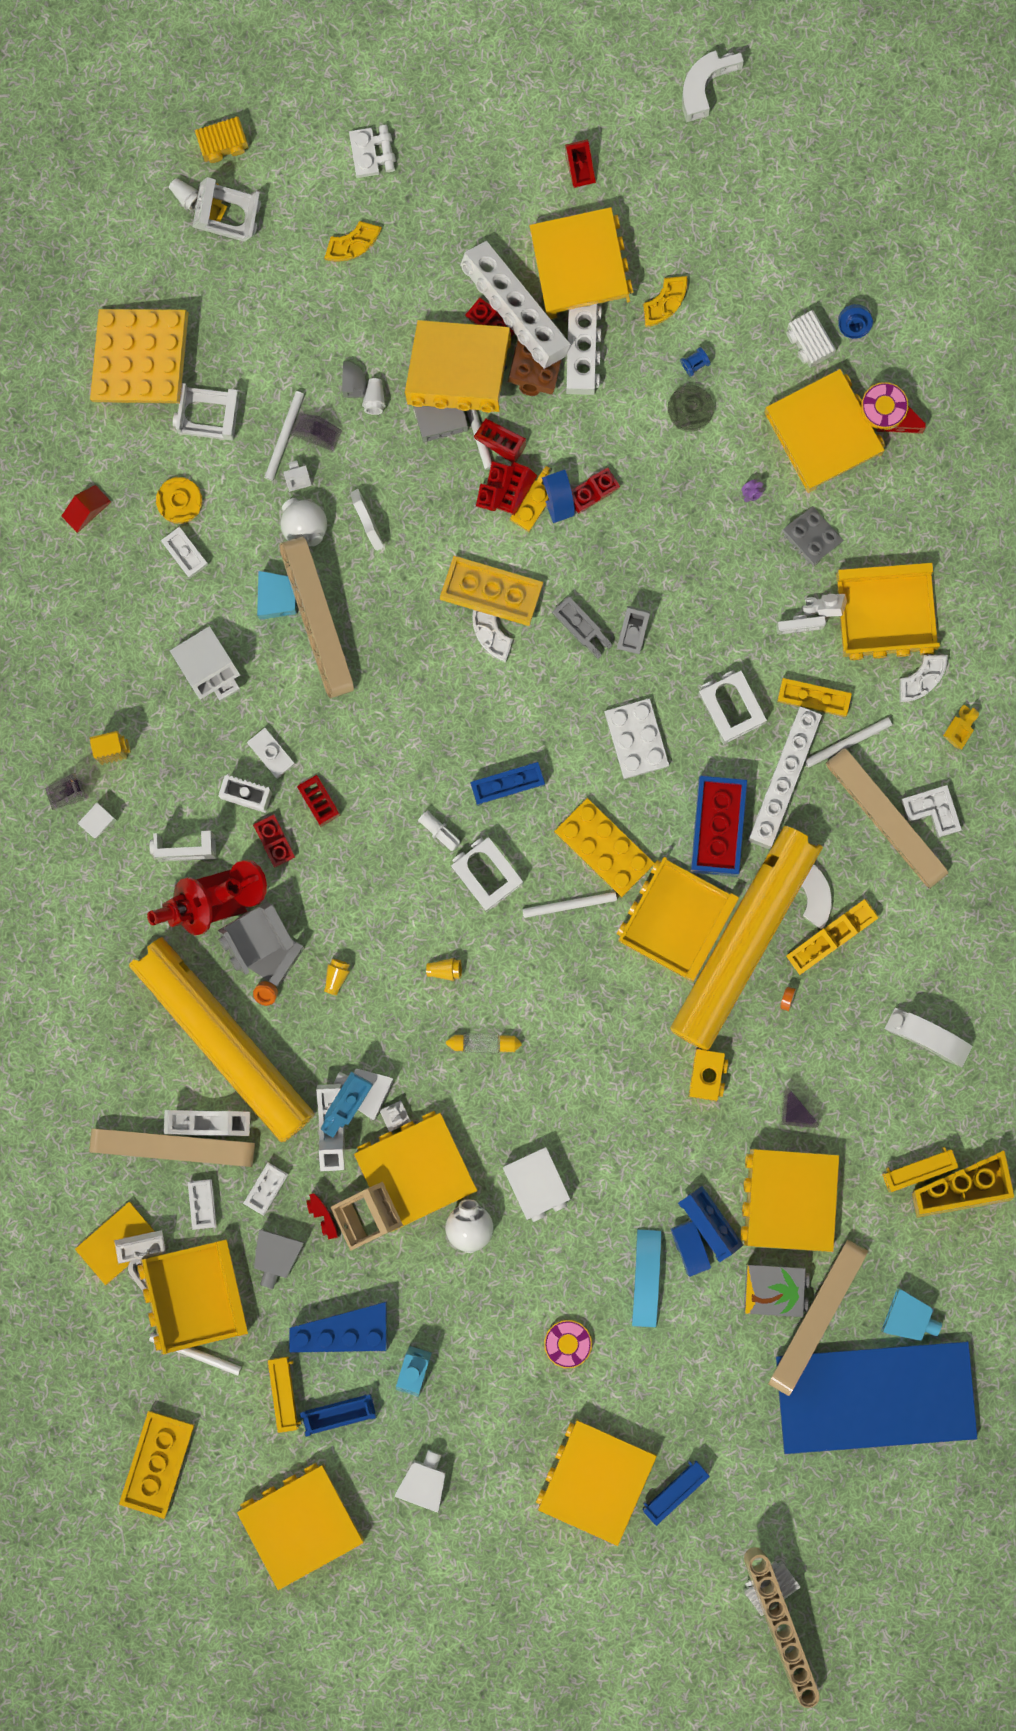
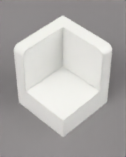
M96 803L78 824L94 839H97L108 826L112 827L117 820Z

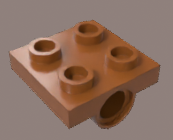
M518 340L508 382L519 385V390L528 396H536L540 392L553 395L561 360L543 369L533 359L527 347Z

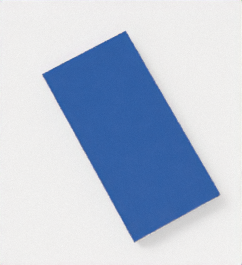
M968 1341L813 1353L790 1396L779 1391L784 1454L977 1439ZM776 1356V1367L783 1356Z

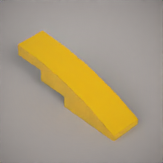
M865 898L786 955V957L798 974L801 975L880 917Z

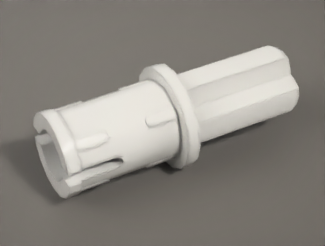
M427 810L421 815L418 822L433 834V838L441 841L450 851H454L460 845V840L446 828L447 825L437 820L430 811Z

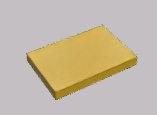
M128 1202L76 1247L75 1250L106 1286L124 1271L130 1263L129 1261L118 1264L114 1240L156 1231L133 1204Z

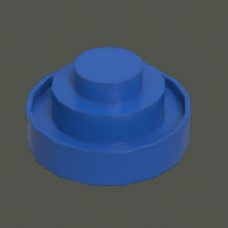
M849 305L838 316L840 332L848 338L858 339L864 337L872 328L873 319L871 313L863 305Z

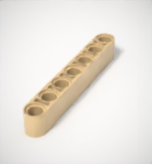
M301 536L282 542L279 545L280 553L325 691L329 698L353 692L352 678L307 541Z
M843 748L826 762V766L929 889L948 875L944 865L849 751Z
M91 1128L89 1152L253 1167L255 1143Z
M847 1239L768 1385L790 1396L867 1256L868 1250Z
M757 1547L750 1548L744 1554V1563L790 1686L799 1703L805 1708H812L819 1702V1692L773 1568L763 1550ZM756 1558H762L759 1565H752ZM770 1580L767 1587H760L763 1581ZM778 1602V1606L775 1609H769L771 1603ZM781 1624H787L783 1631H777ZM789 1646H795L792 1652L785 1653ZM797 1668H803L800 1674L793 1675ZM805 1690H811L809 1695L802 1697V1693Z

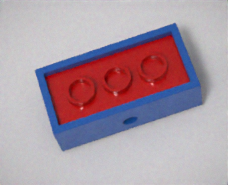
M699 776L690 873L738 877L747 780Z

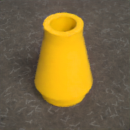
M450 958L427 963V977L451 981L461 979V960Z
M332 959L331 963H328L324 992L338 995L342 984L350 972L348 970L349 963L338 959Z

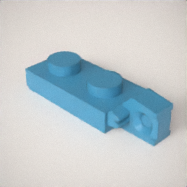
M351 1072L324 1117L325 1121L320 1129L325 1134L334 1138L340 1127L343 1128L345 1124L349 1125L373 1084Z

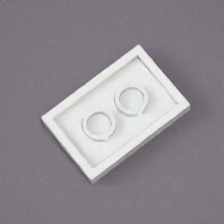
M650 698L604 711L623 779L669 767Z

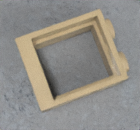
M383 1182L330 1207L350 1251L403 1226ZM362 1198L365 1199L379 1231L368 1236L352 1203Z

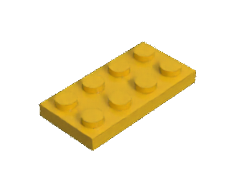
M453 556L440 594V600L530 626L543 582Z
M588 798L554 831L621 898L655 864Z
M150 1410L148 1411L119 1505L162 1519L166 1518L195 1426L194 1424Z

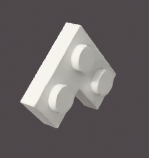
M947 785L901 800L908 822L931 816L938 838L962 830Z

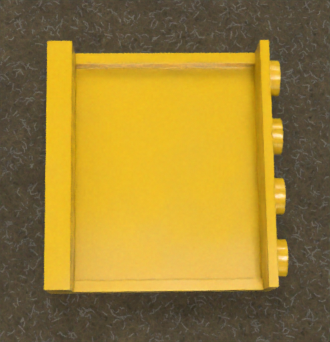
M612 207L529 225L545 309L550 319L557 318V312L626 298L627 303L630 302L629 294L633 293L631 279L626 280L625 272H629L627 259L621 257L620 251L625 249L622 236L617 237L616 229H620L618 214L613 215Z
M417 320L405 388L407 405L415 407L431 406L438 409L456 408L462 411L481 410L486 413L492 411L500 412L499 398L507 349L511 346L510 327Z
M841 369L767 406L764 411L807 493L816 490L817 486L877 455L879 457L882 456L884 453L885 443L882 437L876 435L872 426L865 421L861 413L862 400L858 394L854 395L850 388L852 382L847 374L843 375Z
M932 563L838 570L836 574L838 594H845L847 600L843 616H840L843 657H849L850 660H862L866 655H873L874 659L886 658L887 654L896 653L897 657L910 656L911 652L920 651V655L934 654V650H938L940 643L937 642L931 576L933 573Z
M664 857L662 861L657 860L651 870V873L654 874L651 881L644 882L639 892L643 895L639 903L634 901L628 912L631 915L630 920L627 924L625 922L621 924L617 935L620 936L618 942L694 982L739 897L732 893L728 894L673 864Z
M435 1111L422 1116L423 1121L418 1124H414L411 1121L401 1126V1132L393 1135L390 1131L378 1137L380 1140L378 1143L371 1145L369 1141L357 1147L358 1152L354 1153L369 1188L381 1182L384 1183L403 1226L478 1191L442 1114H436Z
M750 1149V1154H746L745 1168H749L748 1178L744 1179V1192H747V1202H743L742 1216L746 1217L745 1226L741 1227V1241H744V1245L833 1252L839 1155Z
M227 1239L140 1260L141 1265L137 1266L140 1280L145 1279L146 1289H143L145 1303H150L152 1312L148 1313L151 1327L156 1328L157 1336L153 1337L156 1351L161 1350V1355L248 1334Z
M576 1419L575 1424L570 1422L566 1430L565 1436L569 1438L565 1446L560 1445L555 1458L559 1459L556 1467H550L545 1480L549 1484L545 1491L540 1490L535 1503L539 1504L538 1511L618 1546L657 1455Z
M314 1463L304 1469L305 1474L298 1478L295 1474L282 1481L284 1485L278 1489H275L274 1486L261 1492L263 1497L254 1501L253 1497L240 1504L242 1509L237 1512L277 1590L284 1588L358 1547L365 1541L362 1534L358 1532L328 1476L324 1463L320 1466Z

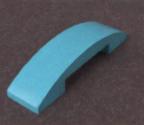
M637 1229L632 1326L656 1327L661 1231Z

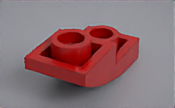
M480 297L465 314V317L474 325L508 327L497 310H494L491 305ZM510 328V333H511V337H512L515 333H514V331Z
M491 462L487 484L480 483L476 507L496 511L507 492L514 470L513 466Z
M609 468L591 476L586 482L571 490L574 508L578 514L620 488Z
M274 814L253 824L274 868L295 858Z
M316 1193L309 1194L310 1199L306 1200L309 1214L313 1213L314 1218L324 1216V1221L320 1222L323 1236L327 1235L328 1240L338 1238L339 1235L334 1219L327 1206Z

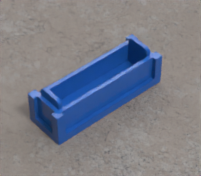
M539 762L470 782L477 806L539 786L540 788L545 786Z
M703 1186L690 1193L678 1203L686 1211L716 1254L715 1257L719 1263L743 1246V1243Z
M371 1394L300 1412L306 1430V1437L318 1432L377 1418Z
M689 1460L690 1466L649 1504L645 1501L643 1502L645 1506L642 1509L643 1512L656 1526L710 1477L696 1460L693 1463Z

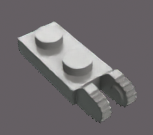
M569 596L552 611V614L597 659L602 655L590 642L595 636L604 647L609 649L612 646L610 641L601 633V629Z

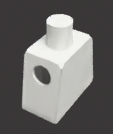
M355 1069V1074L373 1084L358 1110L370 1119L376 1120L394 1079ZM339 1072L334 1084H341L342 1088L348 1075Z
M428 1450L424 1463L414 1460L395 1497L438 1513L446 1471L437 1468L441 1454Z

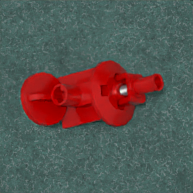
M246 859L238 861L227 871L198 879L191 877L181 879L175 886L173 898L164 902L162 908L149 911L147 919L152 926L168 921L170 927L182 925L188 933L195 936L205 934L210 928L211 923L247 913L246 907L259 905L267 893L265 874L255 861Z

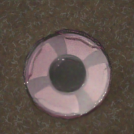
M686 385L678 388L668 402V415L671 422L678 429L685 432H695L703 429L710 423L714 413V403L711 395L696 385Z

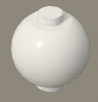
M297 498L287 500L282 506L283 514L280 521L284 537L287 540H292L303 536L309 547L318 545L323 540L327 530V518L322 508L308 500L298 501Z
M463 1200L447 1218L445 1226L446 1235L449 1242L458 1250L474 1253L484 1248L492 1237L493 1222L491 1216L484 1208L478 1206L475 1200Z

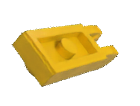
M545 466L537 481L535 480L515 516L512 515L510 517V521L527 532L531 531L547 506L545 501L549 500L545 486L542 485V477L550 474L551 468Z

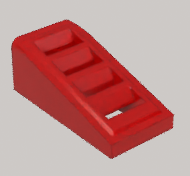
M485 418L474 435L476 440L512 463L517 462L526 447V438ZM490 428L492 432L488 437H486L485 434ZM499 434L500 436L497 441H494L495 436ZM504 440H508L506 445L503 446L502 443L504 442Z
M513 462L511 466L514 467L510 484L497 509L515 516L537 475L530 468ZM508 500L512 501L511 505L507 504Z
M317 775L297 786L320 827L341 816ZM317 783L318 787L306 794L304 790ZM320 791L323 793V795L310 801L309 798ZM324 799L327 800V803L317 809L314 808L315 804ZM331 807L332 810L321 817L318 815L321 811Z

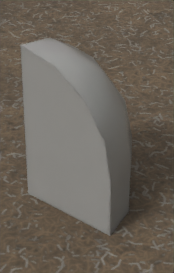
M344 361L342 375L343 397L364 398L367 389L364 372L353 362Z

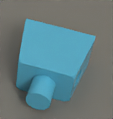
M258 571V618L269 619L297 614V602L288 576Z
M897 1288L881 1331L886 1334L921 1341L925 1332L938 1336L942 1323L930 1318L933 1312L931 1307Z
M412 1346L408 1347L396 1384V1390L419 1397L432 1355L431 1352Z

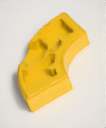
M359 221L356 228L349 234L341 237L331 236L324 259L340 262L359 257L374 245L381 233L382 227Z
M687 276L664 278L660 294L653 300L643 303L645 327H651L666 321L678 310L686 294Z

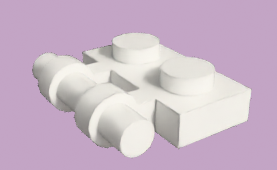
M387 125L379 126L380 135L373 136L372 128L349 131L356 178L379 175V165H385L386 172L395 171L394 162H396V159L391 149L392 135L389 133ZM382 145L383 155L376 156L375 146Z

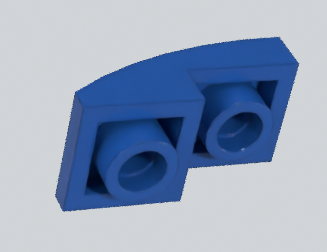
M566 470L542 477L549 498L545 502L552 522L556 523L575 516L573 496Z
M691 1220L671 1228L677 1250L680 1252L686 1274L691 1277L711 1269L704 1245L693 1221Z

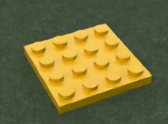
M99 309L90 400L92 402L180 403L189 312L186 310Z

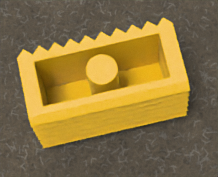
M237 116L195 130L205 162L216 163L221 161L223 156L229 154L238 156L243 154L245 149L249 148L240 119Z
M118 731L89 737L93 757L101 765H104V763L108 764L109 762L113 763V761L117 762L118 759L120 761L122 759L126 760L128 758L127 753H131L128 739H125V736H122Z

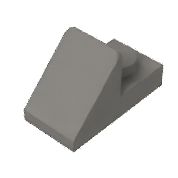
M627 606L617 649L640 655L651 611Z

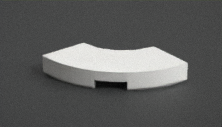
M359 489L352 491L353 505L371 544L378 551L384 548L376 524Z
M473 610V627L481 646L496 659L506 662L513 639L505 636L498 628L496 616Z
M923 655L918 670L909 677L899 679V701H913L928 694L941 680L946 669L948 655Z
M813 865L801 886L807 898L803 917L822 930L831 911V892L826 878Z

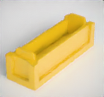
M942 1147V1153L890 1171L889 1167L885 1168L887 1173L882 1174L888 1192L897 1191L959 1168L953 1151Z
M289 1356L268 1360L278 1433L295 1431L299 1428L298 1425L302 1424V1421H297L290 1364H293L294 1361H289Z

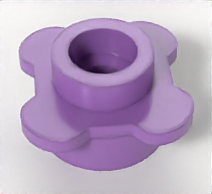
M755 479L747 482L741 489L745 497L744 501L749 502L750 500L755 501L759 499L765 491L762 487L763 483Z

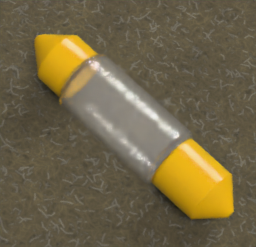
M464 1034L452 1036L446 1041V1045L454 1051H464L465 1053L515 1052L522 1046V1042L516 1036Z

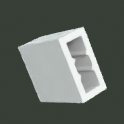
M210 626L170 650L200 700L240 676Z
M546 1147L503 1167L527 1220L531 1218L535 1222L545 1217V1211L551 1208L556 1212L568 1206L566 1201H569L570 1198Z

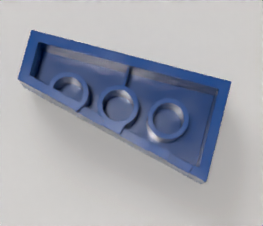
M387 1301L290 1327L289 1351H387Z

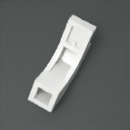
M713 51L700 58L692 66L686 76L682 94V108L686 122L709 116L710 108L705 94L706 86L717 76L741 70L744 62L741 53H727L719 59L717 52Z
M897 1008L892 1012L884 1028L888 1032L916 1043L943 1060L959 1067H963L973 1047L949 1031L917 1015Z
M341 1084L317 1085L316 1088L319 1115L320 1171L344 1170L345 1168L344 1127L338 1129L334 1138L325 1134L320 1129L325 1121L324 1117L327 1110L341 1089Z
M165 1110L164 1134L249 1136L250 1112Z

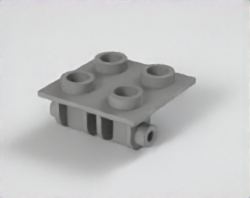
M813 506L782 530L785 535L784 538H787L792 545L795 544L793 548L796 549L798 547V554L803 553L802 556L806 559L807 564H812L813 567L820 562V559L844 541Z

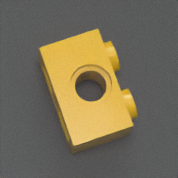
M695 1050L688 1097L716 1102L718 1097H723L725 1083H721L722 1073H727L728 1059H724L725 1053ZM706 1069H711L715 1072V1080L711 1083L704 1081L702 1077L703 1071Z

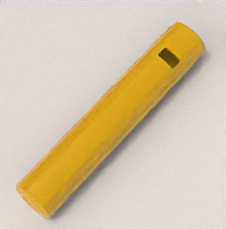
M788 826L782 828L672 1023L670 1029L675 1035L702 1050L707 1051L711 1048L823 849L822 845L818 844L815 846L809 843L808 836Z
M163 937L147 946L148 954L140 960H132L129 964L131 970L156 996L157 1000L280 1142H286L310 1122L315 1115L314 1111L194 972L188 968Z

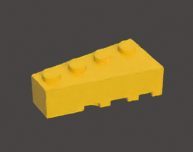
M1001 1151L974 1165L915 1190L912 1198L916 1217L1011 1201L1015 1197L1005 1151Z

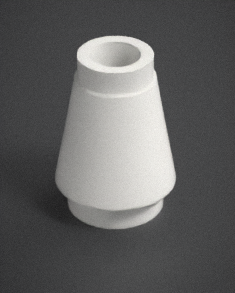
M179 178L174 179L170 183L169 189L184 209L194 211L199 190L186 184Z
M369 379L362 403L364 412L367 414L379 415L385 408L381 379Z

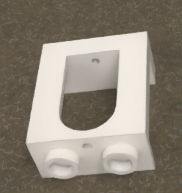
M205 178L200 182L192 227L240 241H247L254 236L257 229L255 216L258 214L261 206V201L258 200L260 192L256 191L252 195L216 185V179ZM215 198L240 206L245 212L244 223L240 226H232L210 220L212 199Z
M182 383L180 403H176L179 404L178 413L175 412L173 416V426L176 427L178 434L233 441L240 397L238 390L228 389V392L189 388L186 383ZM193 402L226 405L223 427L189 422L185 417L186 407Z
M732 670L722 676L723 680L717 683L710 681L702 685V690L698 693L720 734L719 737L723 745L767 722L742 671L735 673ZM727 684H732L736 687L752 717L732 728L715 696L716 690Z
M201 831V847L163 848V838L157 833H153V839L150 840V853L159 862L216 859V836L211 831Z
M481 837L471 845L473 849L466 855L462 852L452 860L454 864L451 865V868L477 899L484 911L488 912L523 885V881L491 839L488 837L484 840ZM478 852L485 853L508 881L490 896L468 868V859Z

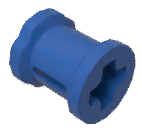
M701 347L697 348V352L686 359L684 357L680 359L682 367L690 377L694 376V372L700 368L711 365L707 354Z

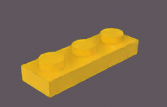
M782 678L777 702L847 717L852 693Z

